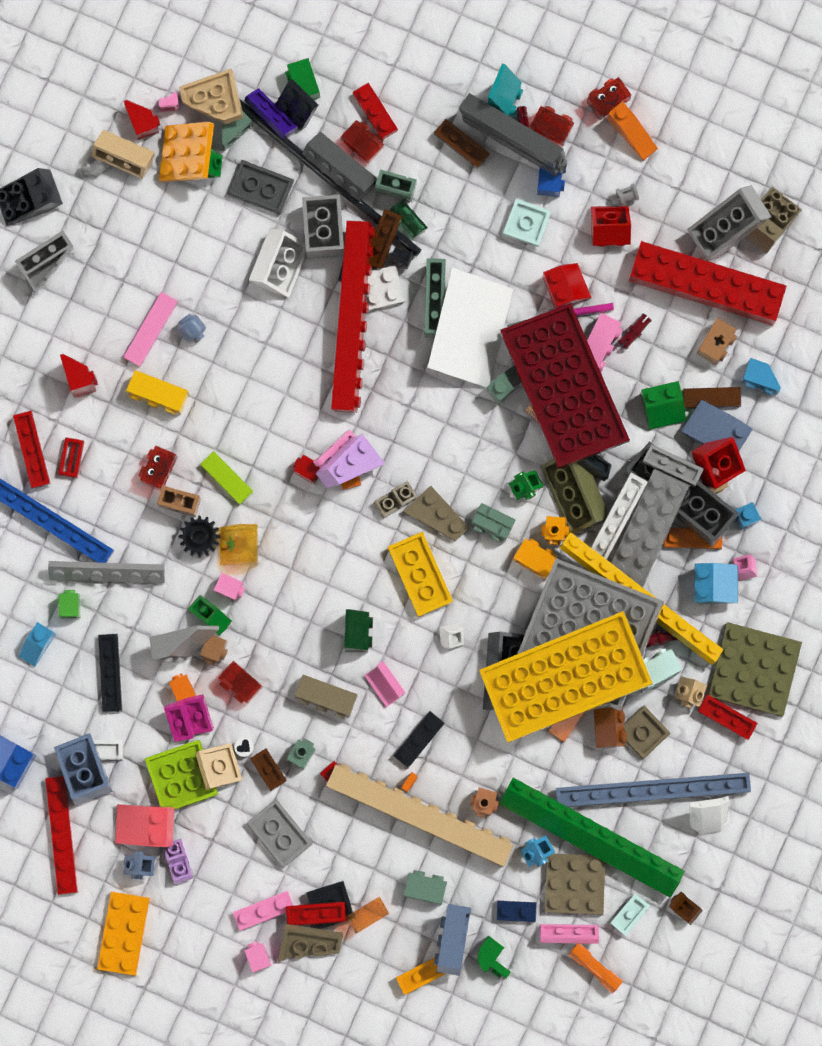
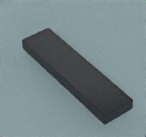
M118 634L98 635L103 712L123 711Z

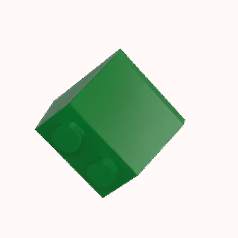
M679 381L641 390L640 396L649 430L686 422L684 399Z

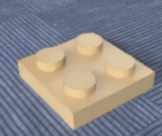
M231 743L195 753L206 790L242 781Z

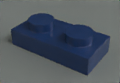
M497 900V920L536 922L537 902Z

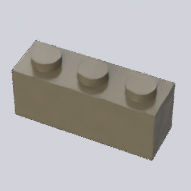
M302 675L295 694V698H298V703L306 706L309 703L317 705V710L327 712V710L335 712L334 716L345 719L346 716H351L358 696L356 693L306 675Z

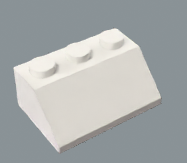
M269 228L249 281L263 289L289 298L306 256L305 243L284 230Z

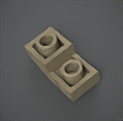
M406 481L392 489L388 494L375 500L373 504L384 519L415 500L418 496L409 482Z

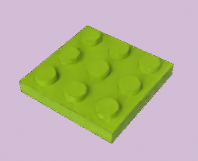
M200 739L144 758L160 806L174 807V810L219 795L217 788L206 790L195 754L203 750Z

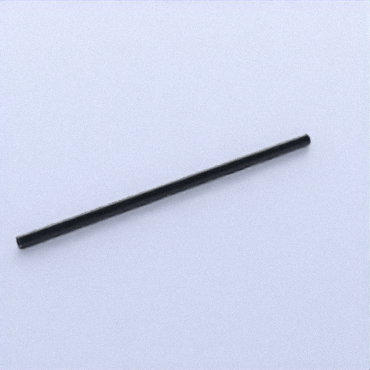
M240 99L242 111L255 124L377 225L379 224L381 219L379 213L363 200L359 202L350 196L345 189L337 185L328 175L321 172L316 165L308 161L302 155L303 150L287 137L282 139L249 105ZM399 230L397 231L394 239L409 252L412 251L413 255L417 257L422 249Z

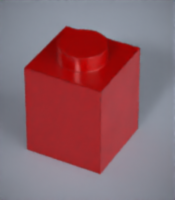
M303 454L293 464L295 468L294 474L315 485L319 478L316 472L320 468L319 466L316 467L313 463L314 460Z

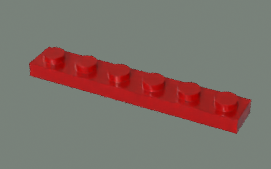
M64 776L45 778L58 895L77 893L78 886L66 781Z

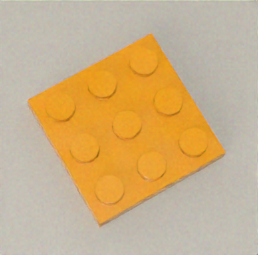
M200 122L165 126L159 181L173 182L208 178L213 123Z

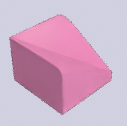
M174 92L169 97L159 99L161 112L179 110L177 92Z
M751 554L733 558V564L738 565L739 581L757 577L756 560Z

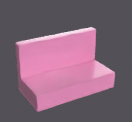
M383 661L365 675V678L386 707L405 695V691Z

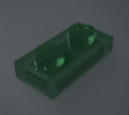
M404 200L393 205L389 210L403 216L400 224L413 238L424 233L428 228Z

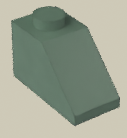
M243 111V119L222 124V147L225 151L253 126L252 120Z
M515 367L509 368L487 386L486 391L499 405L522 385Z

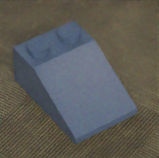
M700 400L681 432L700 445L734 437L740 451L753 429L734 416Z
M90 733L54 747L71 799L76 806L113 792Z

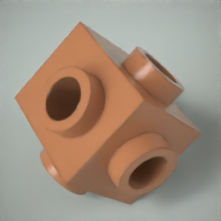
M479 787L477 794H472L470 806H473L472 811H475L476 816L486 818L487 815L491 816L492 812L496 813L499 803L495 801L497 792ZM482 800L487 801L488 805L486 807L481 805Z

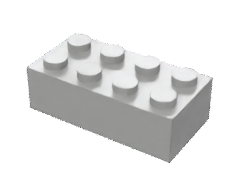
M750 185L738 189L687 230L706 261L721 256L770 219L771 215L753 186Z

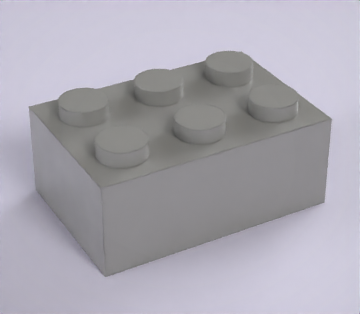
M340 195L302 197L307 259L344 256Z

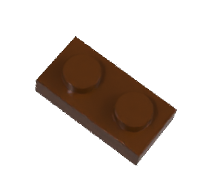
M267 748L250 758L270 791L287 782Z

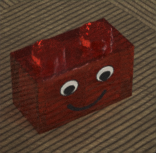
M619 77L615 80L611 78L604 83V87L599 90L596 88L588 94L587 104L597 118L601 120L622 101L624 103L630 101L631 93Z
M156 445L154 449H150L146 458L148 463L146 467L142 466L139 472L141 483L161 491L162 486L166 485L176 463L177 454Z

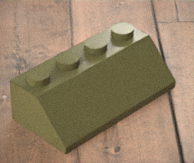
M554 459L541 466L561 516L567 519L566 526L569 527V533L571 532L575 535L606 520L609 513L591 472L578 463L558 469Z

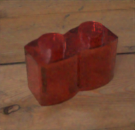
M356 120L342 134L341 140L369 164L384 148V140L378 134H372L365 122Z
M232 661L218 677L221 681L219 685L227 692L231 689L235 693L233 697L241 704L244 702L249 704L263 688L258 681L235 661Z

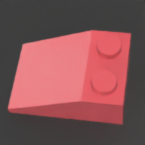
M117 804L115 843L152 847L173 846L174 807Z

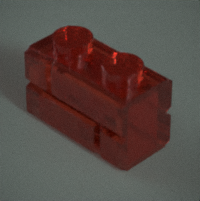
M540 106L530 129L564 146L574 127L572 118L565 114L561 116L555 113L556 111L552 107Z

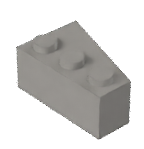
M61 231L15 261L36 295L74 247L64 231Z

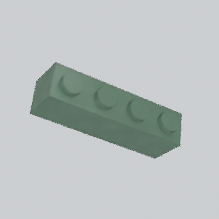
M427 258L425 338H435L445 299L446 259Z

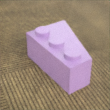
M361 434L350 438L316 472V475L326 488H329L384 465L385 462L365 436Z

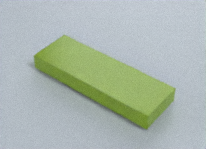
M214 451L200 463L239 505L254 493Z

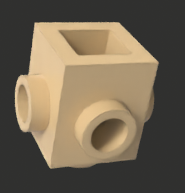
M681 677L674 699L680 701V705L691 708L692 705L700 707L707 685L695 679Z

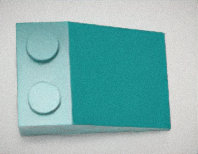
M502 63L488 96L487 104L513 117L517 106H514L516 99H521L524 90L521 89L522 82L506 64Z

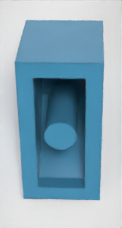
M37 622L28 635L19 657L36 667L56 634Z

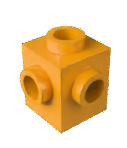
M546 516V525H542V536H545V541H549V545H560V542H563L568 536L569 527L566 526L567 519L565 517ZM558 529L557 533H552L553 530Z

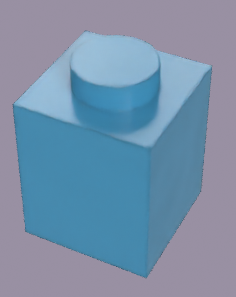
M753 502L736 509L739 513L736 521L740 530L754 525L761 520Z

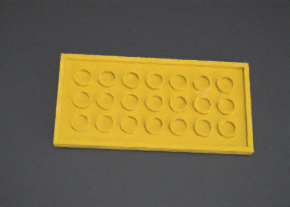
M624 611L479 670L507 743L653 685Z

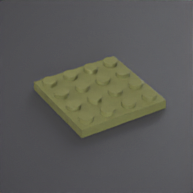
M727 622L721 643L723 651L717 659L708 695L717 700L783 717L802 642Z

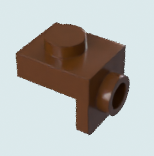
M683 892L675 895L669 905L672 911L689 925H692L703 911Z

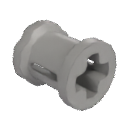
M634 183L630 187L621 190L619 188L616 189L620 205H624V202L633 199L639 200L638 191Z

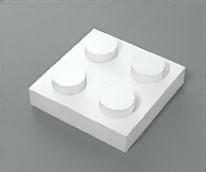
M396 265L372 271L371 276H368L370 294L367 295L366 300L369 304V311L405 303Z

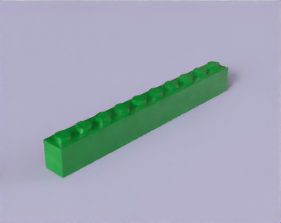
M514 777L499 802V805L670 898L685 872L678 866L669 863Z

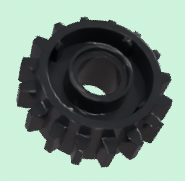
M198 515L196 520L191 517V522L189 523L185 521V528L180 527V531L183 534L178 535L179 539H183L180 545H186L184 551L188 552L190 550L192 557L198 554L199 558H201L202 554L208 557L209 551L215 552L214 546L220 545L217 539L221 538V535L216 534L219 528H214L215 522L209 523L208 517L203 520L200 515ZM198 532L205 534V538L202 541L195 540V535Z

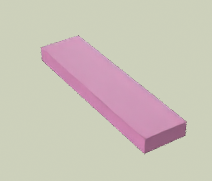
M162 292L160 293L126 351L124 359L141 367L178 303L177 300Z

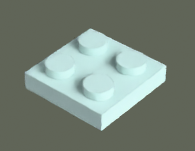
M516 199L503 235L539 247L551 211Z

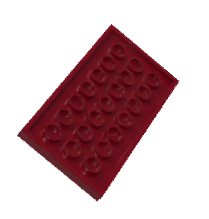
M571 303L500 330V334L558 469L630 441Z

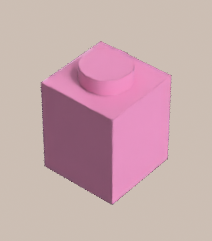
M221 573L214 592L236 602L237 598L241 599L245 588H243V582Z
M256 941L247 945L248 949L244 951L252 972L272 965L264 943L259 944Z

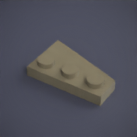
M285 924L277 959L278 961H285V958L295 957V959H300L302 956L307 955L323 956L338 954L343 933Z

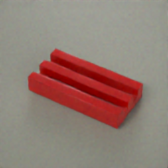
M65 437L58 475L78 479L84 440ZM69 442H72L67 472H65L64 466ZM79 444L74 473H71L76 445Z

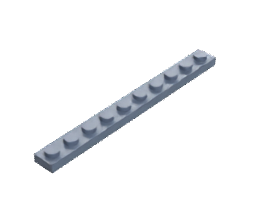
M750 773L556 788V800L567 807L749 793L751 792Z

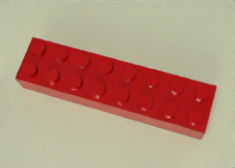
M643 241L640 243L629 278V282L774 326L787 287L784 284Z

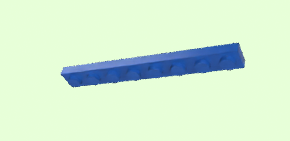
M0 478V502L97 563L108 562L114 552L112 548Z

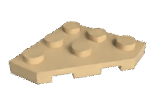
M232 68L179 87L182 102L185 106L224 124L243 119L235 74Z

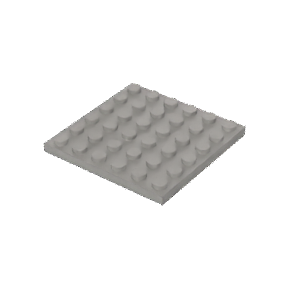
M556 558L518 654L624 611L643 656L664 601ZM626 696L605 705L621 711Z

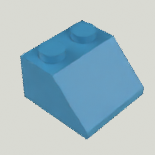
M721 563L695 564V602L698 604L738 603V565Z

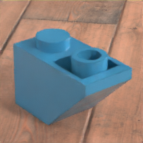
M753 358L749 359L741 383H744L745 387L755 390L759 388L767 395H778L781 387L769 364Z

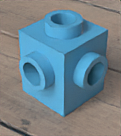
M546 836L538 840L535 837L525 842L526 847L520 850L529 868L535 864L539 867L547 863V858L555 853Z

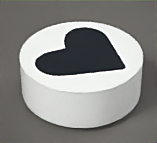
M242 737L235 742L234 749L239 756L248 757L253 753L254 744L249 738Z

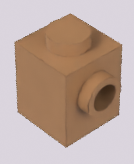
M213 635L205 642L200 656L204 658L203 661L212 665L215 662L220 663V660L224 661L228 652L225 649L228 643L227 640Z

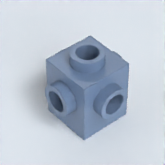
M133 851V855H125L123 874L131 875V879L143 880V876H153L155 857L145 856V852Z

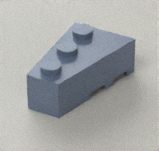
M448 904L446 917L442 916L440 928L444 929L443 935H439L437 941L440 953L435 954L434 965H437L436 972L460 976L471 908Z

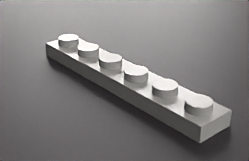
M49 561L48 563L49 580L165 583V567L160 564Z

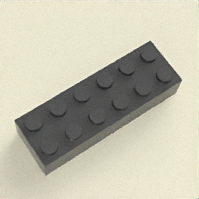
M650 441L625 469L624 476L626 478L629 477L630 473H633L649 481L655 468L644 464L643 460L652 444ZM698 481L695 487L690 485L676 518L714 547L737 520L739 513Z

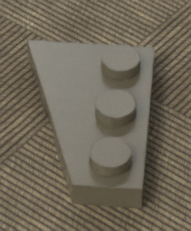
M432 486L403 510V513L410 515L454 541L458 540L470 529Z

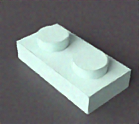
M635 893L610 924L626 936L650 905Z

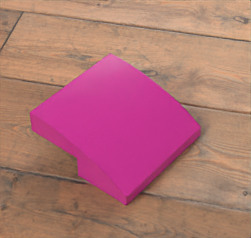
M203 694L189 697L164 707L175 742L193 739L195 734L211 732L214 729Z

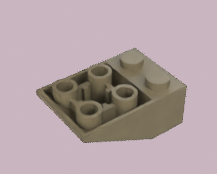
M773 187L761 199L771 218L745 237V239L765 254L770 251L802 211L800 207Z

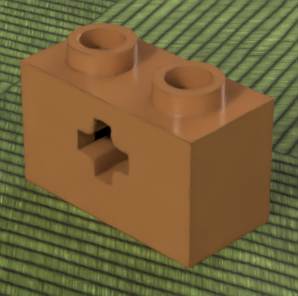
M717 318L696 354L715 365L718 361L722 362L728 353L725 351L728 344L732 346L737 338L735 335L737 329ZM718 339L722 340L719 346L715 345Z
M162 486L157 504L160 508L196 517L201 498L199 495Z

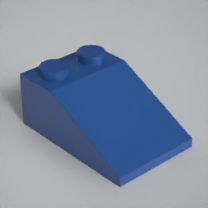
M1 735L0 780L18 789L36 754Z

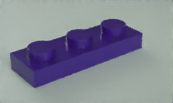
M259 88L245 97L244 101L282 139L296 130L297 125Z

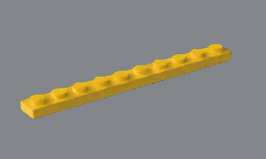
M571 532L559 547L588 571L654 597ZM663 604L656 623L713 665L723 649Z

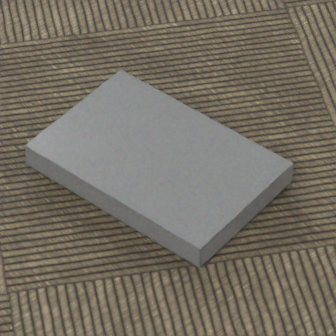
M277 799L246 823L282 869L313 845Z

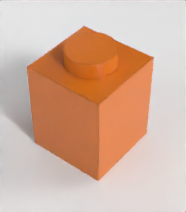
M180 673L172 677L173 681H170L169 684L177 701L197 696L187 674L183 676Z

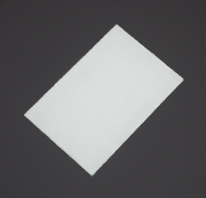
M452 267L427 368L487 388L491 382L502 337L500 330L504 328L513 289Z

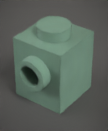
M305 738L303 741L298 739L287 760L305 770L316 750L313 747L314 743Z

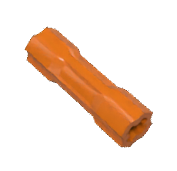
M577 943L568 955L574 961L591 972L612 994L622 984L623 980L597 961L582 944Z

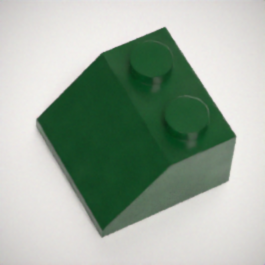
M346 609L345 652H368V648H372V636H369V629H373V617H369V612Z

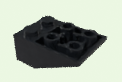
M37 168L0 188V210L6 226L44 214L63 204L50 169Z

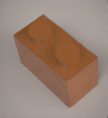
M612 707L593 709L596 748L625 747L627 734L624 731L625 713L623 708H621V711Z

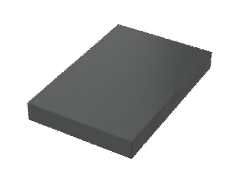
M241 160L228 195L281 215L294 179Z

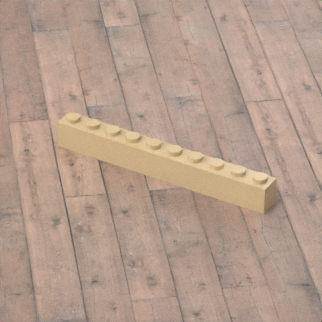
M342 763L340 766L335 765L326 785L327 788L497 865L505 866L514 846L510 844V839L501 835L500 838L492 836V831L486 828L479 830L475 828V823L466 819L464 822L457 820V815L448 811L446 814L439 812V807L430 803L426 806L421 803L422 799L413 795L411 798L403 795L404 791L395 787L393 790L386 788V783L377 779L373 782L368 779V775L360 771L355 774L350 771L351 767Z

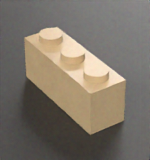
M102 130L93 145L92 157L143 179L153 163L154 152L130 140L123 139L114 133Z

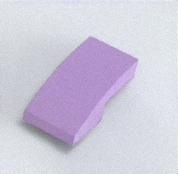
M182 839L173 841V846L163 847L174 884L193 879Z

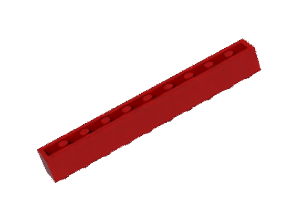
M346 221L331 409L335 412L357 413L358 408L361 406L359 389H362L363 380L360 378V373L364 369L362 351H365L366 341L363 340L364 333L367 332L365 314H368L369 304L366 300L367 295L370 294L368 276L372 274V266L369 263L370 257H373L371 239H374L375 228L367 221Z

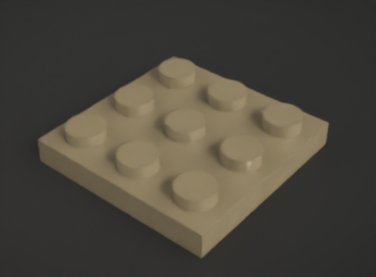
M552 854L549 856L546 863L545 912L604 915L605 862L593 855Z

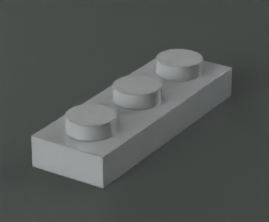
M652 444L643 460L644 464L693 487L696 486L704 470Z

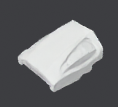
M729 796L690 802L689 822L691 829L701 834L721 831L729 823Z

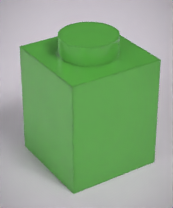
M64 590V593H59V617L61 619L81 618L80 594L75 593V590Z

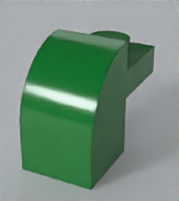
M490 936L486 938L479 948L478 963L485 973L492 967V973L501 979L503 976L507 978L511 972L496 961L505 947Z

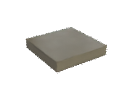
M645 705L624 724V731L627 734L626 743L642 760L671 734Z

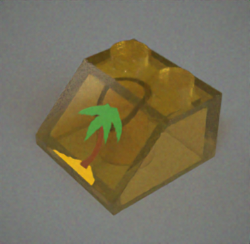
M236 524L220 527V565H258V525Z

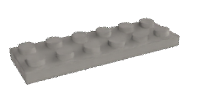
M657 469L653 470L611 563L641 587H644L690 487V485Z

